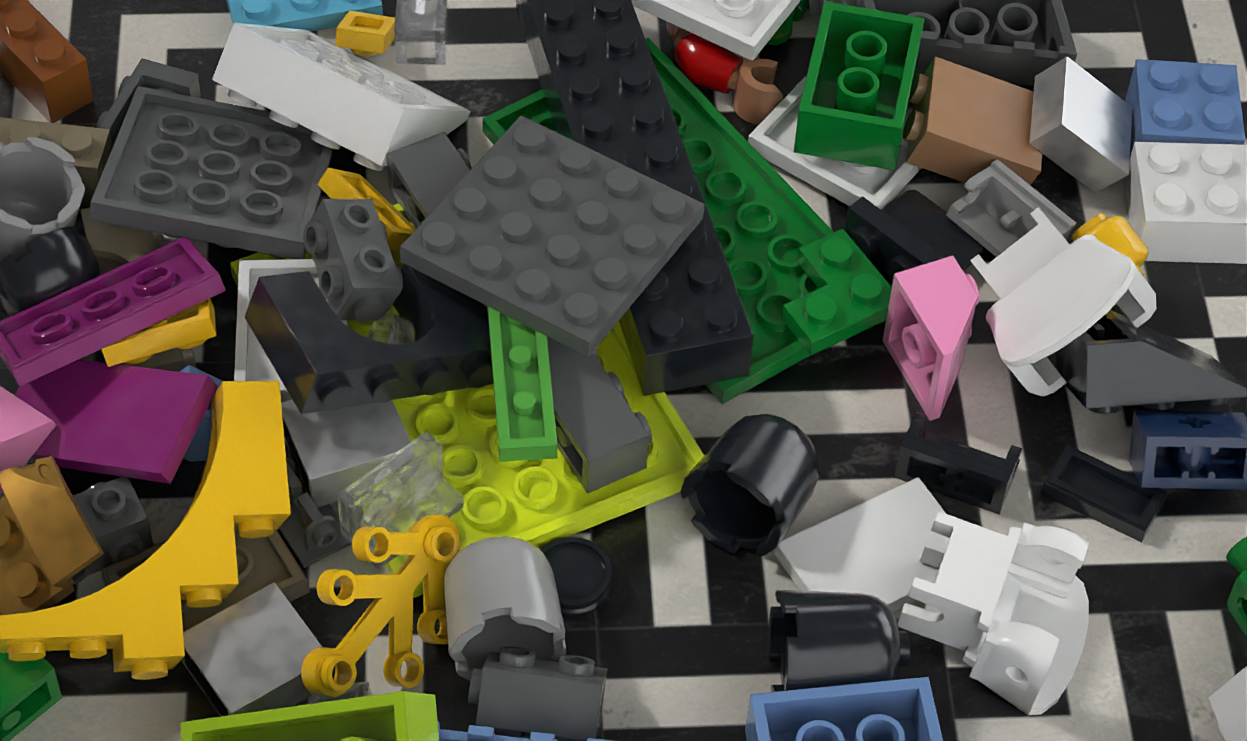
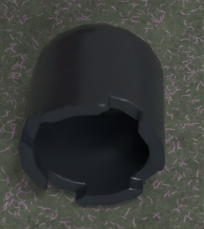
M770 414L744 416L724 432L684 479L681 497L683 499L688 497L696 513L691 519L693 526L710 542L729 553L735 554L739 547L750 550H758L756 554L758 556L767 555L777 548L813 494L820 476L817 451L810 438L798 426L782 417Z
M776 590V600L781 606H771L768 661L780 662L782 685H771V692L897 680L899 667L908 666L910 659L908 633L906 631H898L897 621L888 604L879 598L863 593Z

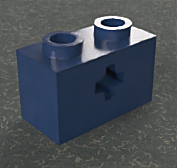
M1134 410L1129 463L1141 488L1247 490V417L1244 412Z

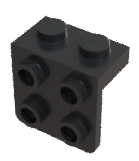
M917 190L905 191L883 210L863 196L848 207L845 231L891 285L893 284L895 273L949 256H954L961 269L965 271L972 265L971 259L978 254L982 257L985 253L984 246L947 217V212Z

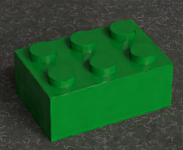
M824 1L798 112L794 153L895 171L925 18Z

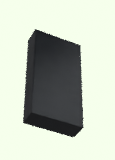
M1066 445L1045 479L1040 494L1142 543L1161 510L1168 492L1160 488H1141L1137 477Z

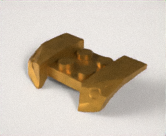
M49 456L37 459L35 463L27 466H13L0 472V484L5 494L0 498V615L34 612L53 607L75 591L72 586L74 583L72 576L104 554L72 496L54 458Z

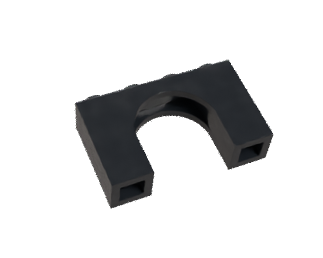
M403 263L401 267L403 289L394 301L393 306L412 334L415 342L406 344L383 343L364 337L350 329L336 316L309 271L259 277L247 308L245 319L299 412L306 414L325 410L335 411L344 407L376 402L386 403L395 399L420 395H435L440 392L471 387L481 388L493 384L488 311L486 306Z

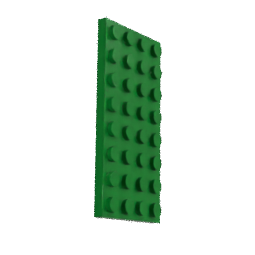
M648 37L645 40L754 335L749 376L705 384L720 403L724 404L810 356L781 319L782 308L784 304L819 289L798 264V250L800 247L834 233V231ZM543 90L535 92L482 118V132L493 145L520 116L530 119L556 132Z

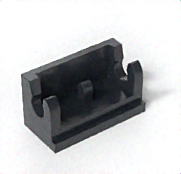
M916 412L900 446L894 478L909 482L919 477L928 490L1000 514L1017 472L1022 448L1011 445L1006 459L926 432L924 424L927 415Z

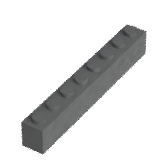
M445 132L387 153L389 188L416 229L472 169L466 152L462 148L456 150ZM547 336L557 448L586 493L593 492L647 468L648 444L652 442L651 430L645 417L640 412L633 413L625 401L624 390L618 377L613 372L606 373L598 361L596 349L587 357Z

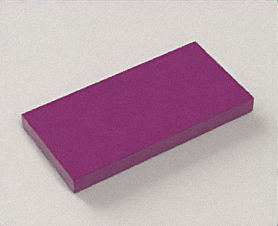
M183 237L0 321V357L21 387L226 291L220 274L189 239Z
M76 360L21 387L19 386L15 393L16 397L53 420L56 424L55 428L27 462L35 463L37 459L52 456L58 467L171 484L218 386L208 375L119 364L108 367L107 363Z

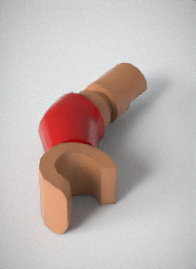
M666 22L667 31L675 47L673 51L674 60L681 72L693 84L723 94H729L734 90L732 104L734 111L739 117L749 123L759 125L783 100L782 93L773 85L778 62L769 59H754L753 61L747 60L743 63L742 58L728 49Z

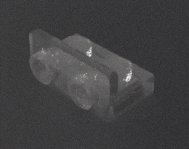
M427 431L337 494L341 535L351 544L355 532L361 527L374 526L383 527L389 532H408L409 528L424 516L438 514L450 518L464 506L463 496L443 478L442 445ZM374 536L371 537L369 542L371 553H373L376 546ZM390 554L383 562L370 563L376 568H381L398 555Z

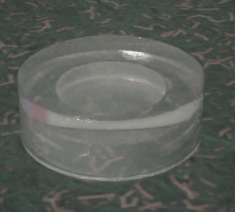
M386 313L373 323L367 338L389 344H406L414 342L415 331L410 320L393 313Z

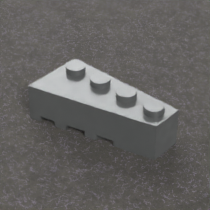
M860 0L858 7L925 18L915 74H924L936 56L1011 84L1034 86L1036 75L1065 57L1070 58L1074 62L1077 57V51L1061 0Z

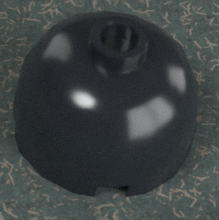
M75 227L53 230L26 243L31 253L17 263L11 254L0 262V306L11 317L100 276L99 264L90 244L81 231L78 233Z

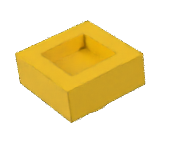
M349 10L336 27L335 46L349 48L352 53L360 56L384 54L396 37L397 18Z

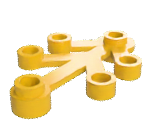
M438 514L427 515L415 522L408 532H389L383 527L364 526L355 532L352 539V550L360 561L379 563L385 561L390 554L408 555L407 560L395 574L354 575L349 570L328 569L319 576L316 586L317 594L325 604L346 606L352 603L354 599H375L336 648L318 647L307 654L302 663L301 677L304 686L309 692L315 695L337 697L351 688L357 675L355 663L388 622L389 646L388 657L383 667L384 677L390 685L395 687L412 688L419 684L424 674V664L420 656L412 652L413 591L423 579L424 612L420 615L417 623V631L420 638L430 644H448L444 595L445 571L460 551L461 546L458 528L450 518ZM372 536H374L376 541L373 553H371L369 548ZM337 579L341 583V590L338 596L334 593V584ZM439 619L440 630L436 635L434 626L436 620ZM405 661L407 670L405 676L402 678L401 666ZM334 666H335V676H334V679H333V677H332V671H333V668H334Z

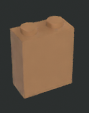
M935 56L924 74L916 73L913 78L909 102L912 103V112L909 114L903 130V139L908 141L906 163L966 183L970 178L988 168L993 161L998 159L1031 185L1041 172L1042 153L1029 144L1034 92Z

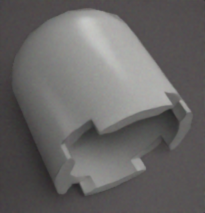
M27 137L26 142L10 143L5 146L0 142V262L11 254L17 263L31 253L26 243L53 230L74 227L85 187L81 176L74 167L75 159L73 156L54 142L38 137Z
M501 536L473 542L456 554L445 571L444 595L449 655L455 661L456 672L459 676L471 681L473 669H483L490 651L499 653L503 647L530 649L536 653L535 658L559 661V657L566 654L565 627L554 574L549 561L540 549L523 539Z

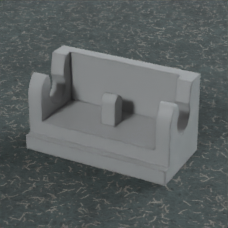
M998 159L965 183L964 187L969 193L954 202L946 214L947 217L996 257L1038 225L1030 215L1038 207L1066 240L1076 225L1074 220Z

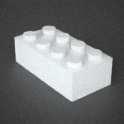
M1134 142L1129 163V175L1124 179V190L1129 224L1149 250L1146 261L1247 264V145Z

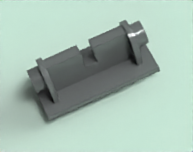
M286 455L291 514L278 530L303 568L352 545L353 538L330 504L321 507L315 505L306 492L296 467V461L292 456Z

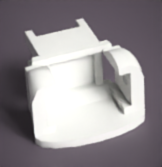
M1038 207L1030 213L1038 225L988 264L979 254L970 261L1000 298L988 310L986 321L991 327L1002 361L1028 392L1044 397L1054 393L1067 383L1047 356L1060 350L1085 333L1108 313L1115 304L1136 328L1150 319L1157 308L1156 293L1129 257L1102 243L1091 234L1084 235L1072 244H1069Z
M937 511L931 531L950 538L949 542L945 544L930 538L927 539L920 562L938 568L933 583L914 577L908 597L924 602L926 605L923 609L905 603L897 623L898 627L965 651L962 661L972 667L970 678L978 680L1027 715L1043 714L1057 703L1069 685L1083 653L1089 625V600L1084 583L1075 574L1083 564L1089 542L1066 528L1049 525L1034 526L1025 522L1022 528L1010 527L1006 536Z

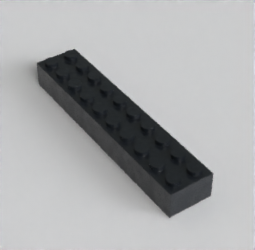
M516 0V11L556 132L705 204L632 1ZM706 204L704 205L702 221L619 320L643 396L749 376L754 335Z

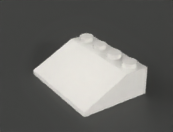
M234 23L212 78L213 81L229 88L227 96L231 99L252 107H256L258 103L271 110L269 117L272 120L292 128H298L300 124L313 131L311 139L332 149H340L343 146L355 152L353 158L355 162L376 171H382L384 166H388L387 153L442 132L448 135L467 121L471 112L343 47H337L334 43L302 29Z

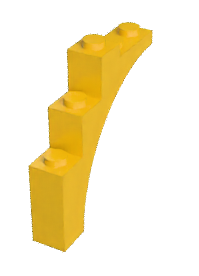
M223 381L211 399V431L208 455L200 484L189 510L170 538L144 563L120 580L91 595L64 605L34 612L0 615V653H8V658L12 661H33L46 657V651L70 650L71 658L89 659L104 656L107 654L106 649H112L114 672L131 671L132 678L138 680L157 679L167 676L168 670L174 669L185 656L181 600H186V606L191 608H206L221 604L222 599L227 598L239 584L235 531H239V536L242 538L267 537L272 535L274 530H278L291 514L280 382Z

